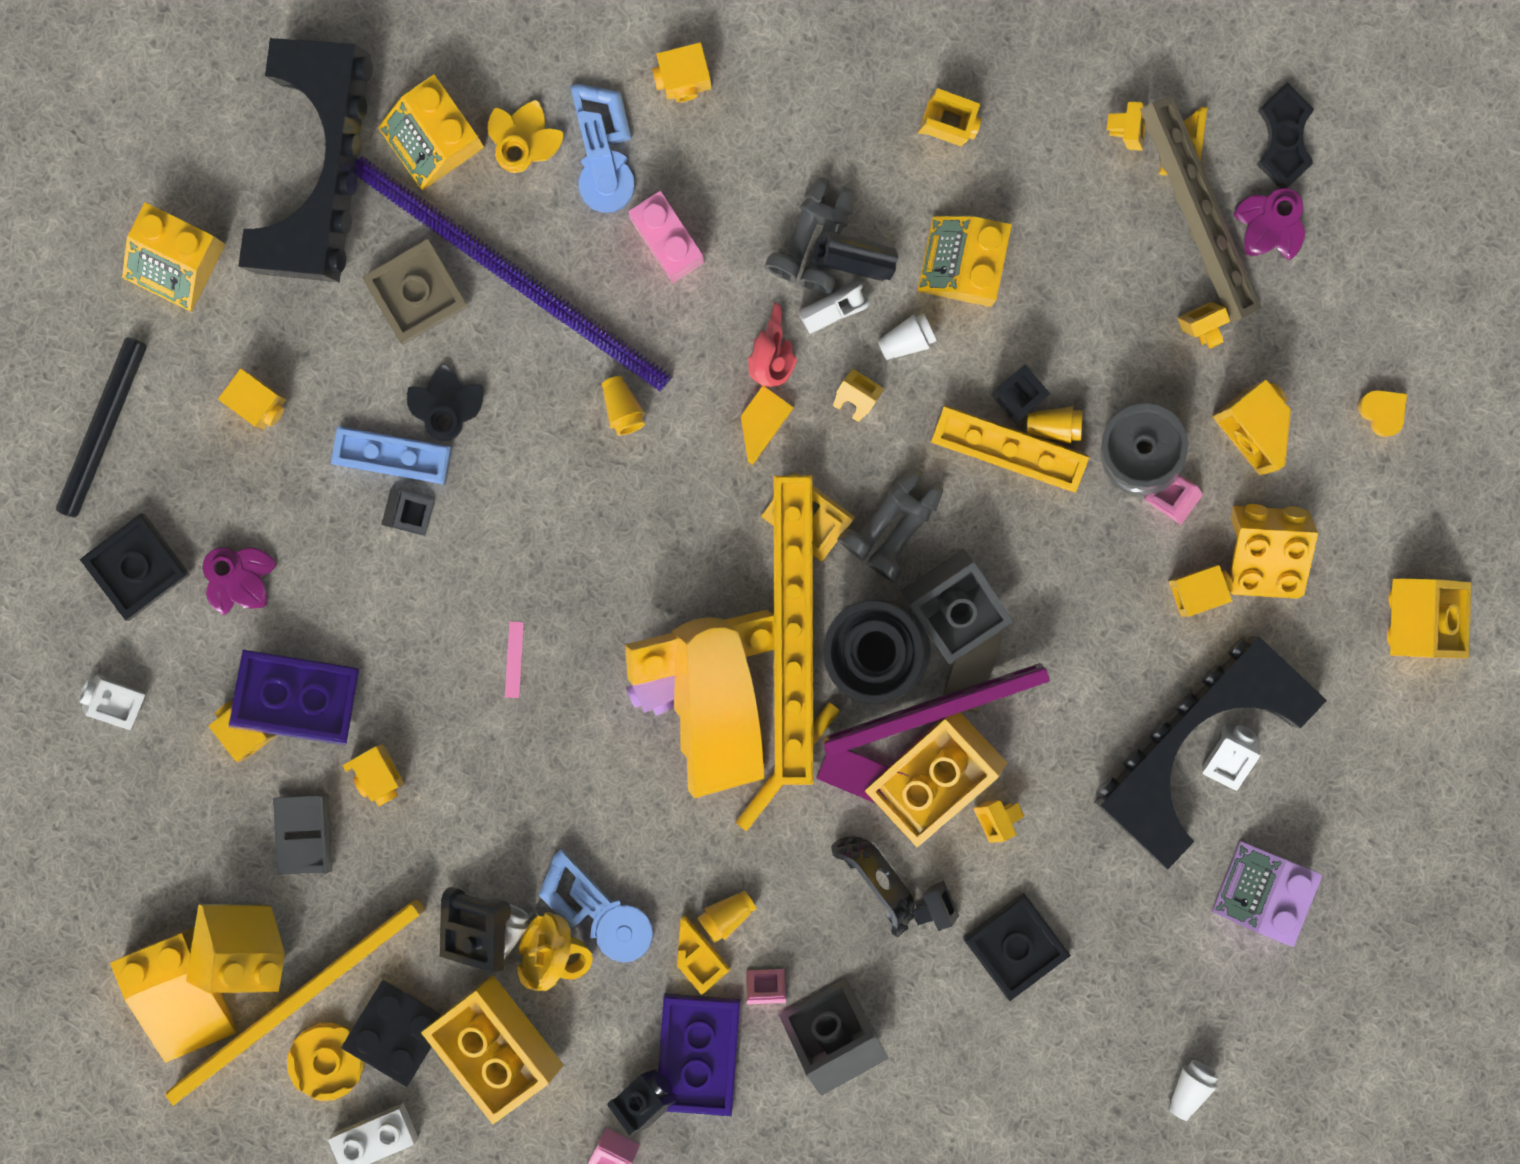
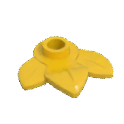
M536 100L520 107L512 117L506 111L494 108L488 120V134L497 145L495 150L497 162L507 172L520 173L525 171L532 162L549 160L559 150L563 142L564 134L562 131L550 128L545 129L544 113L539 102ZM518 148L522 151V155L518 160L508 158V153L511 149Z

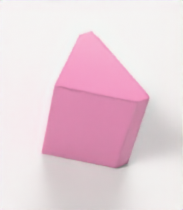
M784 969L746 970L747 1004L786 1003Z

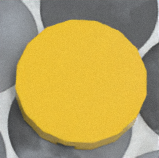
M334 1022L317 1023L305 1029L295 1039L287 1056V1070L293 1085L300 1092L303 1091L306 1095L311 1096L310 1098L318 1101L336 1100L348 1094L360 1081L365 1068V1062L341 1049L342 1044L351 1032L350 1029Z

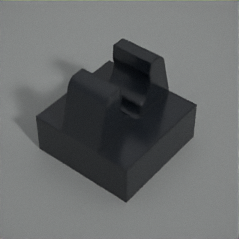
M942 881L930 886L923 894L924 902L917 904L916 909L912 910L917 925L934 921L937 930L941 931L953 926L959 917L946 884Z

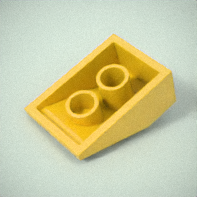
M959 712L940 719L875 780L865 792L910 841L918 847L1001 775L1008 762ZM878 789L881 790L886 799L877 791Z
M195 926L125 954L110 962L124 1000L165 1063L238 1033L222 993H207L186 982Z

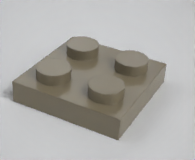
M429 239L422 241L362 276V279L402 345L469 307Z

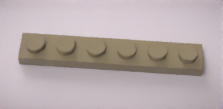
M1173 96L1158 100L1141 108L1145 128L1152 136L1159 153L1160 164L1167 172L1173 186L1175 200L1183 210L1189 225V233L1199 248L1204 260L1205 271L1212 279L1219 296V304L1226 308L1230 323L1261 309Z

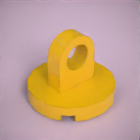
M545 912L544 916L538 915L530 922L521 938L518 954L523 955L522 965L517 964V973L520 982L526 988L536 991H547L556 984L559 978L573 980L583 976L590 969L593 958L583 941L571 937V930L565 918L558 914ZM580 953L576 962L566 965L571 954Z

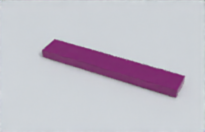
M1038 663L826 735L823 738V745L827 757L1051 681L1047 669Z

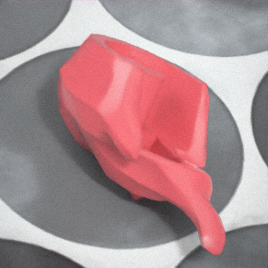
M778 303L773 305L772 315L766 332L762 330L759 337L754 339V349L750 357H748L750 377L766 387L779 386L785 383L797 362L790 341L784 340L780 347L783 337L781 325L782 307Z

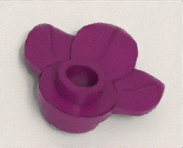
M1280 188L1271 192L1268 196H1249L1238 205L1233 216L1242 223L1248 224L1244 236V249L1248 256L1261 255L1273 250L1275 247L1287 260L1293 259L1298 254L1305 240V229L1300 221L1303 213V201L1296 191L1289 188ZM1283 200H1287L1291 204V210L1286 215H1280L1277 211L1278 204Z
M226 547L211 550L205 556L202 565L203 573L209 581L206 590L209 604L222 615H226L232 609L234 603L249 609L265 607L267 605V592L261 577L275 569L277 563L270 555L253 547H247L237 552ZM220 560L226 561L230 566V570L224 574L218 573L215 570L216 562Z

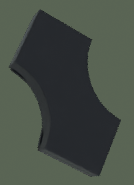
M1288 82L1258 110L1267 127L1268 145L1263 158L1257 165L1279 188H1288L1313 164V160L1304 146L1303 133L1305 123L1314 109Z

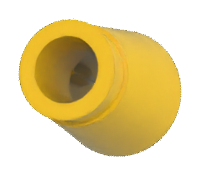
M614 376L602 382L601 386L603 388L610 428L615 429L618 436H623L644 427L645 421L643 417L645 412L628 385L624 382L623 377Z
M1073 406L1029 412L1027 433L1071 444L1072 441H1081L1083 410H1073Z
M743 890L739 894L703 908L704 913L697 918L715 943L721 938L725 941L757 908L747 892Z

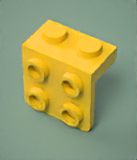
M1259 504L1233 506L1231 523L1237 539L1229 573L1233 584V592L1230 593L1246 596L1301 598L1305 594L1318 537V531L1309 510L1296 506H1287L1284 509L1266 508Z

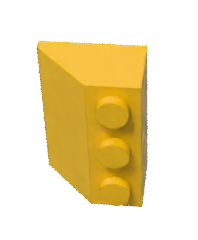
M493 974L421 1032L492 1124H495L548 1085L564 1066Z

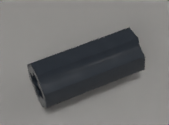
M828 231L827 233H821L818 238L814 259L816 265L884 282L885 280H891L894 275L898 254L896 249Z

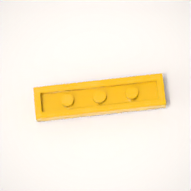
M945 404L931 438V443L1074 493L1078 489L1090 458L1088 454Z

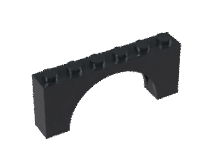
M270 38L265 76L282 87L303 92L312 102L319 114L324 129L325 159L316 187L297 211L284 220L270 226L254 229L243 228L238 267L260 275L340 283L341 272L346 266V253L344 251L346 234L349 233L352 224L350 214L351 198L357 188L356 162L357 157L360 156L362 151V139L360 136L362 119L367 114V100L365 98L367 83L373 73L371 55L356 44Z
M1250 636L1248 639L1242 637L1236 641L1228 651L1231 657L1222 667L1219 665L1212 667L1201 680L1205 685L1195 695L1192 693L1187 694L1175 707L1178 714L1169 723L1164 720L1158 724L1150 733L1149 738L1152 741L1143 751L1139 748L1134 750L1123 762V766L1126 769L1116 779L1113 776L1109 777L1096 792L1099 797L1094 803L1167 870L1194 843V840L1186 833L1176 816L1170 791L1171 771L1176 754L1191 731L1213 715L1235 708L1262 709L1276 715L1291 727L1301 729L1327 701L1258 636Z

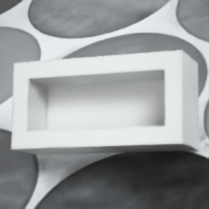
M402 1103L333 1133L328 1141L338 1164H371L414 1145L418 1140V1136L406 1107Z

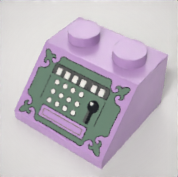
M1239 841L1211 912L1259 934L1294 947L1323 875Z

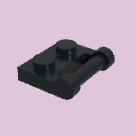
M447 888L441 897L439 957L492 973L504 970L505 923L511 916L510 904L499 899L487 901L465 895L464 891L458 888ZM460 910L486 916V926L460 919Z

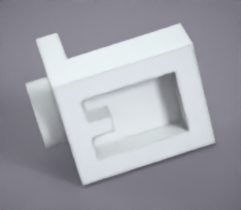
M96 673L93 682L87 680L84 684L79 702L83 703L82 710L86 716L131 730L145 694L142 691L107 680L105 676Z
M1225 722L1221 728L1222 737L1202 766V772L1204 775L1237 791L1261 756L1259 738L1251 729L1243 725L1235 726Z

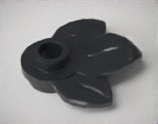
M442 365L432 375L427 389L413 386L408 387L407 405L411 414L424 421L425 429L432 438L443 442L455 439L461 433L463 423L478 415L484 398L482 385L472 384L462 388L457 375L446 365ZM449 416L451 419L450 427L445 430L438 427L439 418Z

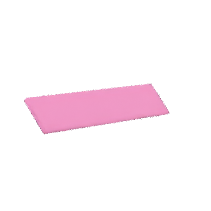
M509 621L506 698H519L524 622Z

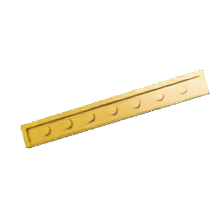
M773 475L775 785H813L812 475Z
M414 899L166 1091L167 1094L165 1096L174 1106L426 910L418 899Z

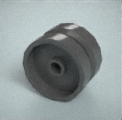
M1148 403L1128 406L1114 415L1104 430L1100 455L1104 473L1114 486L1128 494L1148 496L1160 493L1171 486L1183 470L1189 442L1184 425L1174 413L1166 408ZM1147 444L1151 446L1152 450L1148 454H1141L1137 450V445Z

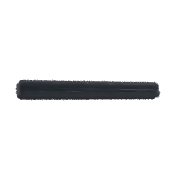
M126 337L123 341L56 505V511L65 516L77 517L79 515L145 353L146 344L131 337Z

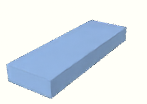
M337 426L330 464L445 485L452 447Z

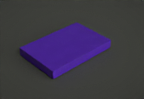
M243 649L228 727L346 745L359 668Z
M664 993L658 1073L669 1081L672 1092L678 1099L666 1112L732 1117L740 999Z

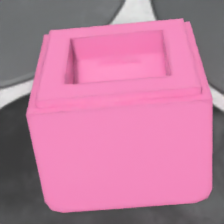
M1179 475L1171 486L1160 493L1148 495L1144 499L1182 525L1203 493L1197 485Z
M606 1128L588 1164H632L639 1149V1144Z

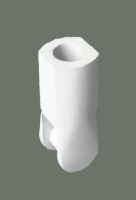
M861 281L849 282L830 295L798 310L808 333L812 334L842 318L866 309L870 305V301L862 295L861 289L863 285ZM848 298L849 303L840 308L838 302Z

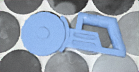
M579 83L570 85L587 156L581 161L584 168L578 180L579 193L584 203L592 210L601 213L616 212L627 205L632 199L635 190L634 176L629 166L625 164L628 158L609 148L611 144L632 139L621 92ZM581 100L608 105L615 132L606 134L601 114L584 111Z
M559 849L553 856L538 895L556 914L561 915L567 920L571 930L589 914L594 919L591 926V938L597 939V944L602 953L611 960L624 963L635 961L643 956L651 946L653 937L652 923L647 915L637 907L621 905V899L612 901L564 850ZM565 867L576 877L569 894L582 907L578 913L556 892Z

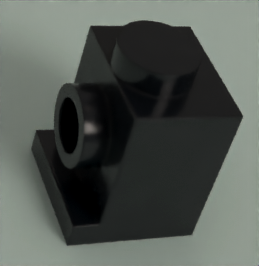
M1025 364L1001 384L991 396L1013 422L1017 423L1051 393Z
M654 1069L640 1074L616 1098L609 1101L607 1106L630 1136L649 1128L678 1099L672 1092L669 1081Z

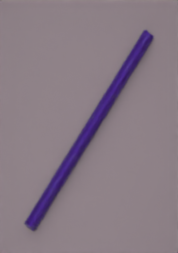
M363 155L357 160L356 177H360V180H364V183L368 182L369 186L372 185L371 188H376V191H379L384 197L387 196V199H391V202H395V205L399 204V207H403L402 210H407V213H410L416 219L418 218V221H422V224H426V227H430L429 229H432L433 232H438L437 234L441 235L442 238H445L449 243H453V246H457V249H461L460 251L472 257L480 265H484V268H488V271H492L491 273L503 279L511 287H515V290H519V293H523L522 295H525L526 298L538 304L546 312H550V315H554L553 317L569 326L577 334H581L580 336L585 337L584 339H587L588 342L600 348L608 356H611L612 359H616L615 361H618L624 367L626 366L627 369H630L631 372L638 375L639 378H642L643 381L645 380L646 383H649L655 389L657 388L658 391H662L672 379V377L669 378L670 373L666 375V370L662 373V367L658 370L659 365L654 367L655 362L650 364L651 359L646 361L647 357L643 359V354L638 356L639 351L634 353L635 348L631 351L632 346L630 345L627 348L628 343L623 345L624 340L619 342L620 337L615 339L616 335L612 337V332L607 334L608 329L603 331L604 326L600 329V323L596 326V320L594 323H592L593 318L588 320L589 315L584 317L585 313L583 312L581 315V310L576 312L577 307L572 309L573 304L569 307V301L565 304V298L561 301L562 296L557 298V293L553 295V290L551 293L549 292L550 288L545 290L546 285L541 287L542 282L538 285V279L534 282V276L530 279L531 275L528 274L526 276V271L522 273V268L518 271V265L514 268L515 263L510 265L511 260L507 263V257L503 260L504 256L501 255L499 257V252L495 254V249L491 251V246L487 249V243L485 246H483L484 241L479 243L480 238L476 241V235L472 238L473 234L470 233L468 235V230L463 232L465 230L464 227L460 229V224L456 227L457 222L455 221L452 224L453 219L451 218L448 221L449 216L445 219V213L441 216L442 212L439 211L437 213V208L432 210L434 207L433 205L429 207V202L425 205V199L421 202V196L419 199H417L418 194L413 196L415 194L414 191L410 194L411 190L408 188L406 191V186L402 188L403 185L402 183L399 184L398 180L394 183L395 179L394 177L391 179L390 174L386 177L387 172L383 174V169L379 171L380 168L376 167L375 164L371 166L372 163L371 161L368 162L367 158L363 161Z

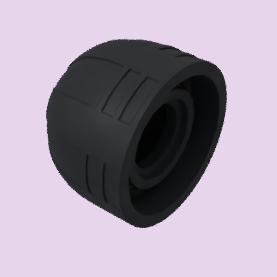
M885 600L859 602L843 610L829 626L823 645L824 664L833 683L847 696L865 703H883L910 692L919 684L920 679L924 675L931 653L928 633H926L919 619L907 607Z

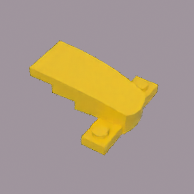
M767 609L726 620L714 617L697 618L680 625L669 634L625 644L627 679L633 686L675 675L674 711L680 716L681 752L687 757L688 792L694 798L764 779L759 717L746 657L774 650V615Z

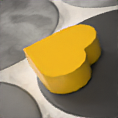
M1379 390L1368 392L1359 399L1358 411L1364 419L1371 421V428L1378 436H1393L1399 433L1403 427L1407 394Z

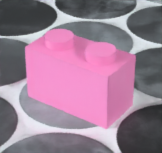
M661 191L628 211L631 222L672 284L704 263L702 253Z

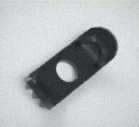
M851 836L834 842L831 846L832 855L837 859L844 860L851 869H857L888 911L886 917L892 923V935L900 937L908 930L909 922L914 919L912 914L914 900L907 887L876 846L869 840ZM877 870L887 876L889 880L888 890L881 887L876 878Z

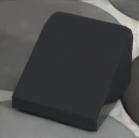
M391 488L381 524L425 536L435 499Z

